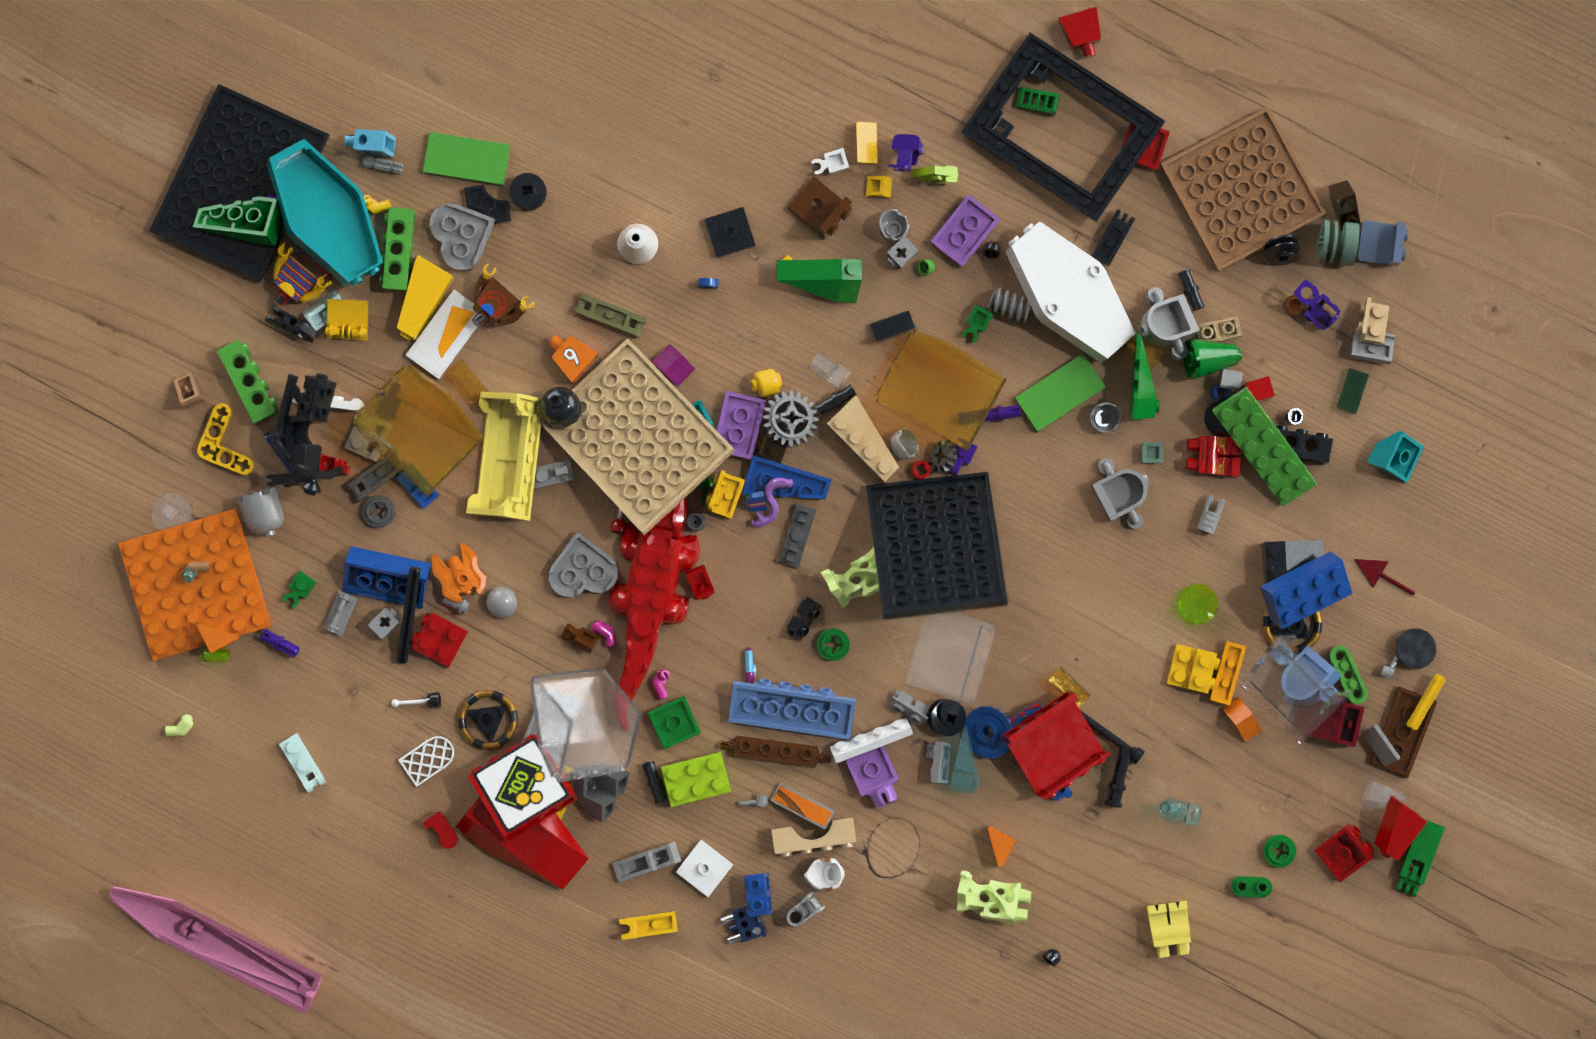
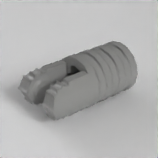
M1208 495L1197 530L1214 535L1226 500L1221 499L1218 502L1216 513L1209 511L1213 503V496Z

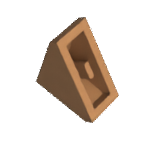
M192 372L173 380L180 404L185 409L205 401Z

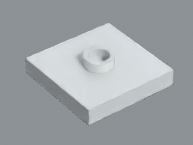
M700 840L676 873L709 897L733 864L703 840Z

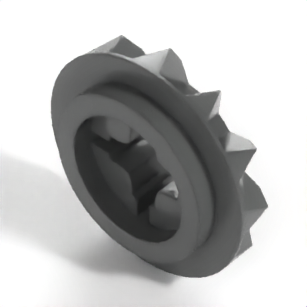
M936 441V444L930 447L931 452L928 454L930 461L928 464L932 466V470L938 473H946L954 467L957 460V451L955 446L949 441ZM944 454V456H947V458L940 459L938 458V455Z
M372 496L364 503L363 517L373 527H386L393 521L395 506L386 496ZM376 503L380 508H387L382 512V520L378 515H371L376 511Z

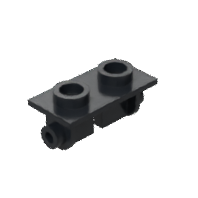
M808 597L806 600L803 599L796 611L802 615L801 618L793 616L786 627L788 628L786 632L801 641L808 634L813 620L818 618L822 606Z

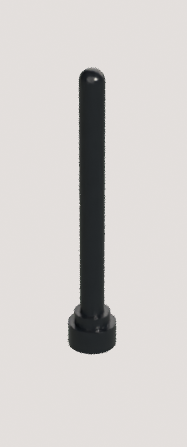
M1081 711L1089 726L1117 747H1120V744L1129 745ZM1134 746L1131 751L1130 761L1136 765L1145 751L1140 747L1136 748Z

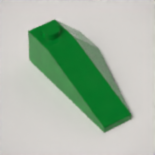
M254 197L249 201L242 202L239 200L234 201V204L224 206L219 204L199 208L193 228L255 244L276 246L281 229L279 201L275 198Z
M862 259L776 260V281L805 290L813 295L827 298L835 303H856L862 281Z
M1136 332L1129 414L1131 419L1134 420L1155 418V412L1159 413L1160 400H1157L1142 336L1140 332Z

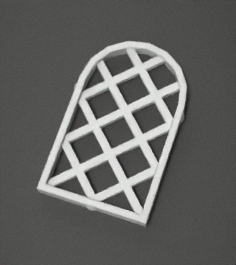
M434 736L425 740L424 743L404 755L398 761L415 786L418 787L452 762L454 747L448 739ZM435 739L434 745L428 744L429 741ZM444 739V746L437 745V740ZM423 746L422 753L415 752L417 749ZM426 746L433 747L432 755L425 753ZM436 748L443 749L442 756L435 755ZM446 749L452 750L451 758L445 757ZM411 754V759H410V761H408V760H403L404 758H406L407 756H409V755ZM414 754L421 755L420 763L413 762ZM424 756L431 757L430 765L423 763ZM434 758L441 759L440 766L433 765ZM444 759L450 760L446 765L443 766ZM403 762L410 763L408 770L403 764ZM412 764L420 765L418 773L411 772ZM422 766L429 767L428 775L421 773ZM432 768H438L436 772L431 774ZM411 774L418 775L417 781L413 779ZM420 776L427 777L421 782H419Z

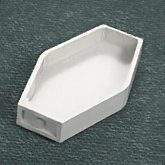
M1038 222L1036 225L1031 223L1022 231L1024 235L1021 238L1016 236L1008 243L1010 247L1005 253L1036 317L1042 324L1102 363L1136 334L1105 268L1099 261L1043 223Z

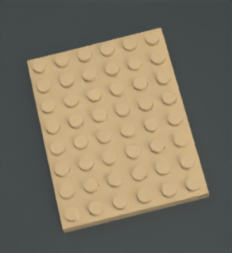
M628 338L572 389L582 405L581 415L576 423H572L565 429H556L548 425L543 417L541 422L543 428L644 535L735 451Z

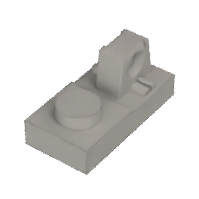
M566 460L536 467L534 489L575 480L571 461Z
M935 741V744L927 745L926 757L934 759L930 769L931 783L948 784L951 743Z

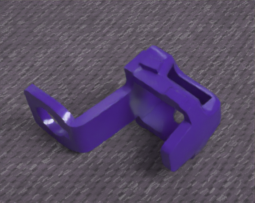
M912 134L895 135L892 140L891 149L898 153L897 164H888V168L892 171L910 172L911 165H917L919 155H924L925 153L922 148L921 138Z
M1304 280L1294 291V296L1302 304L1309 305V309L1303 316L1308 322L1312 321L1319 329H1327L1339 318V308L1325 294L1319 295L1317 287L1308 280ZM1309 287L1314 298L1312 300L1310 298H1303L1301 296L1302 288ZM1324 303L1337 312L1333 317L1323 309ZM1313 316L1319 318L1325 324V327L1314 319Z

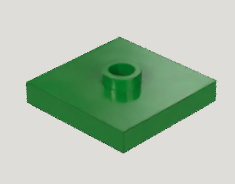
M685 696L647 712L664 750L701 734Z

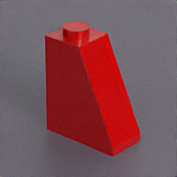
M1391 796L1374 844L1380 848L1379 853L1387 859L1392 857L1398 861L1427 824V821L1394 796Z

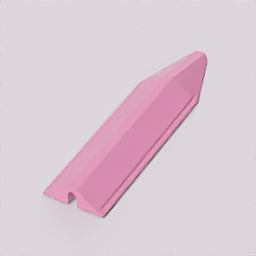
M112 887L109 891L110 899L157 940H161L306 1014L320 987L322 975L176 900L121 887Z

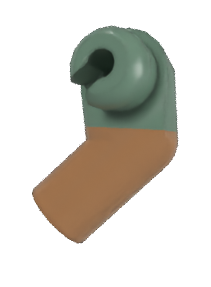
M190 562L182 572L183 581L190 583L199 572H210V562Z

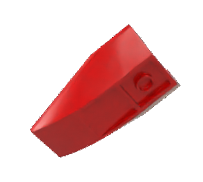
M479 796L455 826L486 853L562 890L589 859L556 813L506 842Z

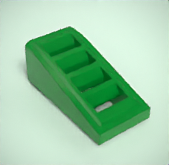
M1020 86L1015 107L1055 116L1060 94ZM1029 93L1027 103L1025 104L1023 103L1024 94ZM1037 95L1035 105H1030L1032 96ZM1041 97H1045V98H1044V102H1043V106L1040 107V106H1039L1040 98H1041ZM1049 99H1053L1051 108H1047Z

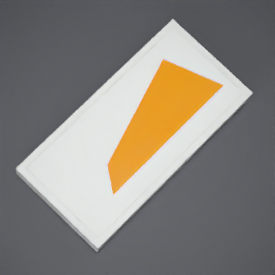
M453 290L406 356L440 379L477 329V326L472 322V318L477 314L472 309L474 303L456 290Z

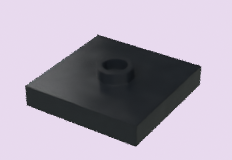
M744 207L704 219L717 258L756 246Z

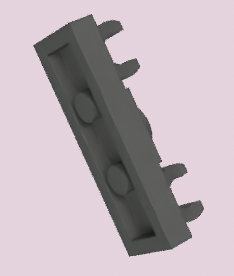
M796 504L779 563L799 568L816 509Z

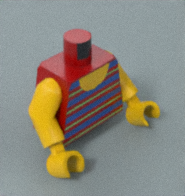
M283 243L278 248L279 254L275 262L273 274L274 284L281 290L274 300L283 307L290 298L297 303H306L317 299L326 287L332 285V281L325 283L324 278L327 275L318 278L291 255L288 257L292 253L293 247L286 251L284 249L285 243Z

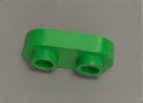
M1237 876L1230 884L1233 894L1239 897L1265 898L1272 892L1270 880L1264 877ZM1243 882L1245 884L1244 890L1238 889L1239 883ZM1260 884L1266 886V889L1262 892L1258 889Z

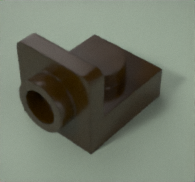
M764 436L763 440H758L755 451H758L759 457L782 463L787 444L784 443L780 446L779 441L773 442L772 439Z

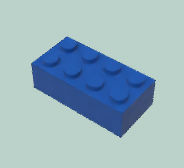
M1331 551L1260 586L1270 620L1281 629L1353 594L1342 558Z

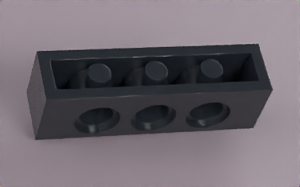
M1276 425L1284 438L1292 437L1294 439L1295 445L1292 449L1300 460L1321 464L1329 463L1333 439L1328 438V434L1316 433L1315 436L1308 434L1307 430L1296 429V432L1288 431L1286 426ZM1309 440L1315 444L1314 451H1308L1305 448L1306 441Z

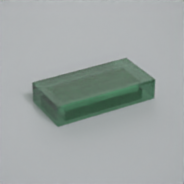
M1351 368L1348 369L1336 408L1354 414L1357 413L1369 374Z

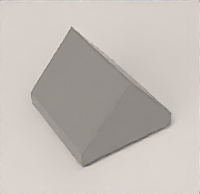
M1222 369L1218 373L1220 387L1240 391L1243 372Z

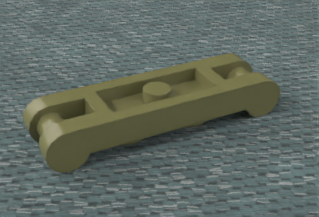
M579 293L578 304L573 308L574 313L641 338L643 333L641 330L643 325H646L648 318L587 294ZM587 302L592 304L590 311L584 309ZM631 319L636 321L634 328L628 326Z

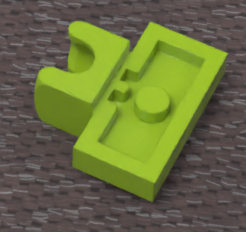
M930 166L912 169L911 178L919 179L920 183H931L932 180L936 184L947 185L948 183H957L958 169L953 166Z

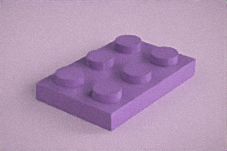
M968 194L930 243L963 268L1000 221V218Z
M726 391L717 432L734 448L735 451L731 454L732 456L752 460L766 400Z

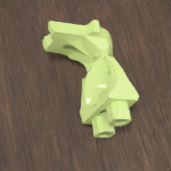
M874 547L863 557L851 562V568L845 574H835L829 569L821 572L830 591L838 599L842 607L847 606L849 600L853 598L868 597L879 591ZM869 563V567L866 569L862 568L864 564ZM854 577H860L861 582L859 584H853L852 579Z
M962 871L958 888L957 911L973 910L976 913H980V917L984 919L999 921L1014 927L1015 922H1027L1028 910L1020 909L1018 906L1019 903L1030 905L1032 892L1021 889V883H1002L990 880L989 885H978L972 881V875L969 872ZM1000 889L1004 890L1005 893L998 895L996 891ZM980 895H988L989 901L983 902L980 899Z

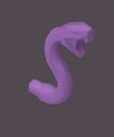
M775 478L767 484L764 496L770 506V513L763 516L756 511L757 519L754 521L751 519V526L763 527L774 521L778 515L779 507L772 495V491L776 488H792L793 480Z

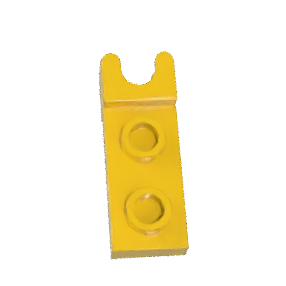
M675 911L619 919L620 924H627L630 927L629 933L621 936L622 940L678 932Z

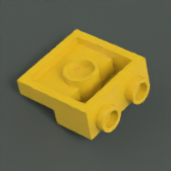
M1176 644L1167 684L1208 694L1209 690H1213L1215 678H1212L1213 671L1218 670L1220 658H1217L1218 653Z

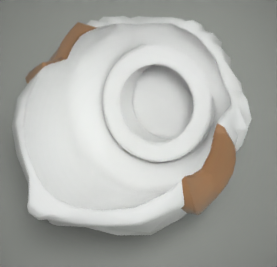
M824 857L813 861L804 877L814 889L821 892H830L832 889L839 888L844 879L845 871L836 859Z

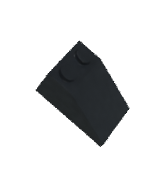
M1303 540L1262 543L1264 584L1324 555V541Z

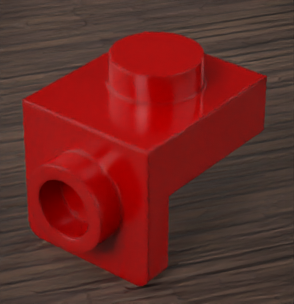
M704 565L685 572L696 600L707 599L715 593Z

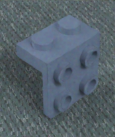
M1364 221L1361 224L1358 260L1391 266L1401 264V261H1404L1406 256V249H1403V243L1407 241L1409 231L1405 228L1406 223L1387 224Z

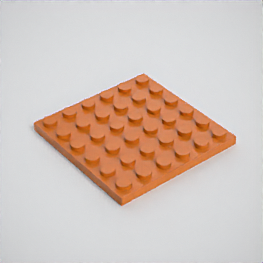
M237 508L118 543L153 661L206 646L197 628L198 623L238 636L272 626ZM190 562H210V572H199L190 583H186L182 579V572Z

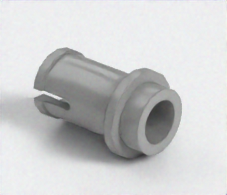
M446 597L443 600L444 605L457 610L458 614L462 613L465 615L470 607V603L466 599L462 600L461 603L451 601Z

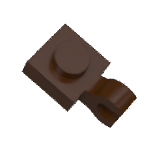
M567 623L561 638L566 641L574 640L572 645L590 654L600 636L584 627L578 630L573 625Z

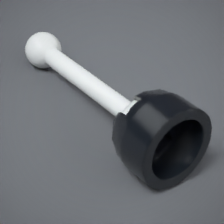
M433 692L426 699L406 701L394 699L391 705L398 707L399 705L426 703L428 707L438 709L441 708L440 692Z

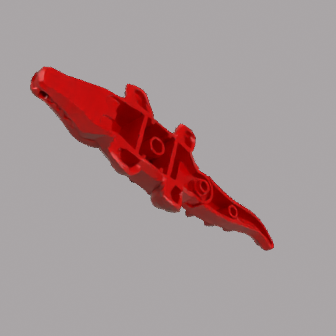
M686 497L645 535L633 523L629 522L626 533H622L619 540L620 552L624 559L630 562L627 584L618 583L611 588L609 607L616 614L626 615L628 623L626 627L625 664L615 697L617 716L625 731L631 729L629 707L644 681L655 655L658 643V629L661 628L663 623L673 625L682 623L688 613L689 599L677 594L680 572L688 571L697 563L700 546L697 535H683L687 518Z

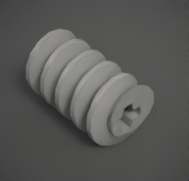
M999 287L996 291H993L986 310L993 306L994 313L1001 309V316L1009 312V319L1016 315V322L1024 318L1025 323L1031 305L1029 301L1026 304L1024 303L1023 296L1016 300V293L1009 297L1008 290L1001 294V287Z

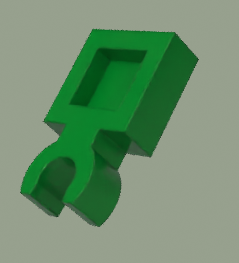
M976 304L966 321L971 326L964 330L962 337L965 338L968 332H972L974 338L971 342H976L978 330L985 332L994 314Z
M299 570L288 586L293 591L284 596L283 602L286 603L289 598H293L294 604L292 608L295 609L299 605V597L301 596L306 599L317 582Z

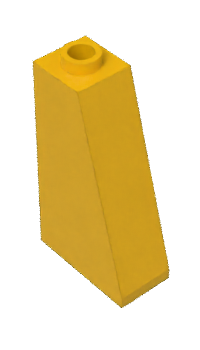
M419 255L415 259L397 329L401 331L399 335L408 341L411 338L417 340L455 279L452 275Z

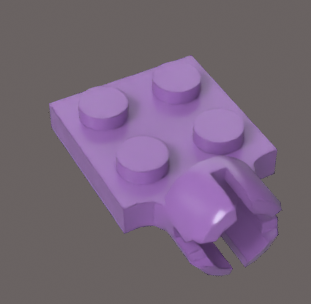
M884 746L845 760L861 797L869 795L877 808L886 806L882 798L884 794L889 804L897 800L893 784L899 781V778Z

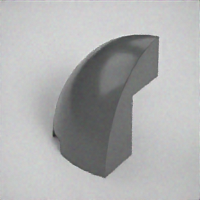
M592 766L571 773V780L579 802L593 818L601 823L604 822L617 808L615 801L618 795H623L626 790L629 771L611 766Z

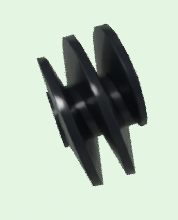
M523 173L512 181L510 197L519 208L525 211L536 210L545 202L547 196L546 185L538 175ZM525 188H527V189L533 188V189L531 190L533 194H532V195L527 194V195L525 196V195H524V194H525L524 189H525Z
M1281 235L1267 241L1263 246L1265 261L1272 265H1288L1297 261L1299 255L1296 253L1300 250V246L1297 244L1298 238L1294 235Z
M949 699L936 700L928 709V725L932 731L946 737L954 736L965 725V709L957 701Z

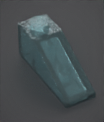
M963 726L950 781V789L974 794L975 789L980 787L981 777H978V768L968 727Z

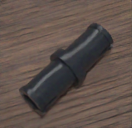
M1190 269L1178 273L1184 287L1183 293L1187 295L1193 312L1204 308L1205 305L1198 291L1200 288L1195 284Z
M849 384V386L839 392L831 393L829 398L816 404V407L823 416L837 406L840 408L842 403L855 395L857 396L851 384Z
M655 761L643 764L642 767L648 780L647 786L651 788L655 804L668 800L662 785L663 779L659 777Z

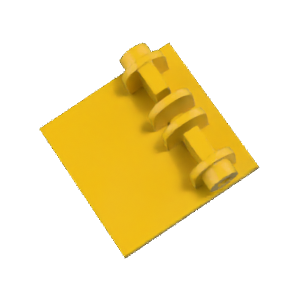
M327 299V327L325 330L327 339L368 341V301Z

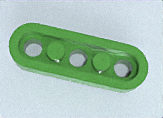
M1344 646L1334 647L1329 653V659L1333 668L1341 675L1339 681L1345 695L1351 703L1361 704L1367 699L1368 691L1350 651ZM1338 652L1342 653V660L1336 659ZM1346 671L1351 673L1350 679L1345 678L1344 674ZM1354 690H1358L1360 692V696L1358 698H1355L1353 696Z

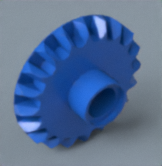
M981 706L971 711L964 725V736L969 747L979 756L991 759L1000 757L1008 751L1009 748L1001 735L1012 729L1010 725L1011 720L1006 718V714L992 706Z

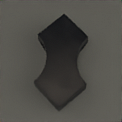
M484 184L464 188L468 209L481 210L487 216L496 219L494 224L511 222L508 200L493 198L486 191Z

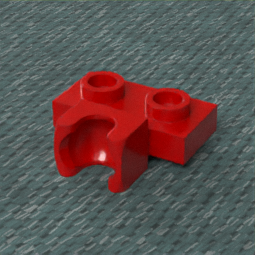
M321 454L319 470L329 471L341 466L343 467L342 474H350L351 467L347 466V461Z

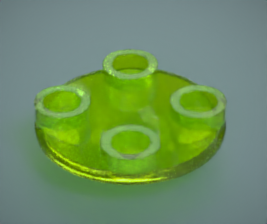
M1191 584L1181 591L1177 600V608L1185 621L1196 625L1204 624L1215 616L1218 610V598L1210 587L1203 584Z

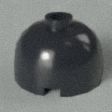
M552 388L543 395L540 401V411L543 419L548 425L556 429L568 428L567 426L576 423L581 415V402L577 395L568 388Z

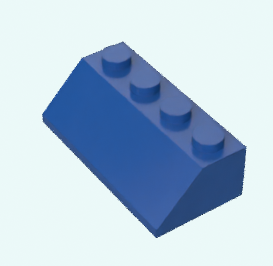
M351 546L345 561L342 592L404 605L409 569L413 566L419 567L421 573L416 608L422 609L429 582L431 563Z

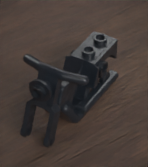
M316 373V376L305 375L303 386L305 391L301 393L300 388L296 386L298 376L288 374L272 437V445L296 473L269 474L266 478L271 479V482L266 484L268 486L283 484L284 487L289 488L301 485L305 494L316 496V493H321V488L317 481L330 480L343 473V467L341 466L329 471H319L322 448L320 445L313 444L308 436V429L311 424L328 423L327 419L337 383L329 380L327 375ZM294 398L298 404L296 415L288 416L292 399Z

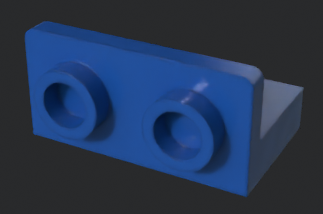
M768 872L744 876L749 917L773 914Z

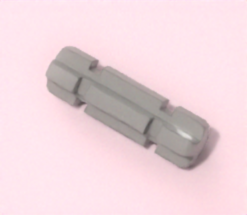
M365 156L363 166L372 169L374 167L376 170L393 171L396 174H402L403 164L400 162L393 163L390 160L374 159L370 156Z

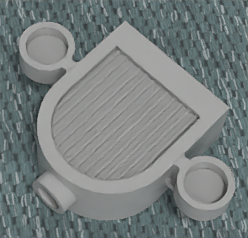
M1153 287L1146 293L1147 302L1153 306L1141 319V325L1139 326L1140 334L1153 345H1172L1169 352L1172 359L1180 361L1188 353L1187 347L1182 341L1195 336L1199 332V328L1184 294L1164 300L1163 291L1160 288Z
M1104 458L1100 460L1098 470L1101 474L1107 475V477L1091 485V488L1109 522L1127 514L1126 523L1128 527L1138 529L1143 524V517L1135 512L1134 509L1138 508L1147 497V486L1151 485L1149 478L1146 474L1141 475L1131 469H1123L1115 473V465L1111 459Z

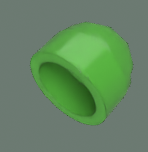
M923 259L918 262L917 270L920 275L927 276L934 272L935 264L930 259Z

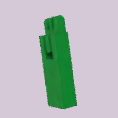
M1426 820L1427 824L1408 847L1398 873L1400 878L1396 890L1400 891L1402 885L1405 884L1403 893L1408 894L1410 887H1412L1411 896L1416 897L1420 884L1424 885L1445 830L1444 826ZM1413 859L1420 861V867L1414 865L1412 873L1408 872Z

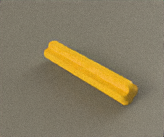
M1439 674L1434 675L1406 723L1409 728L1413 730L1419 728L1446 681L1443 676Z

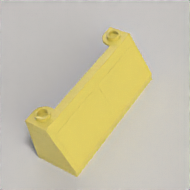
M480 391L479 406L483 413H487L478 492L469 497L467 501V514L530 521L542 422L540 401L542 398L519 393Z

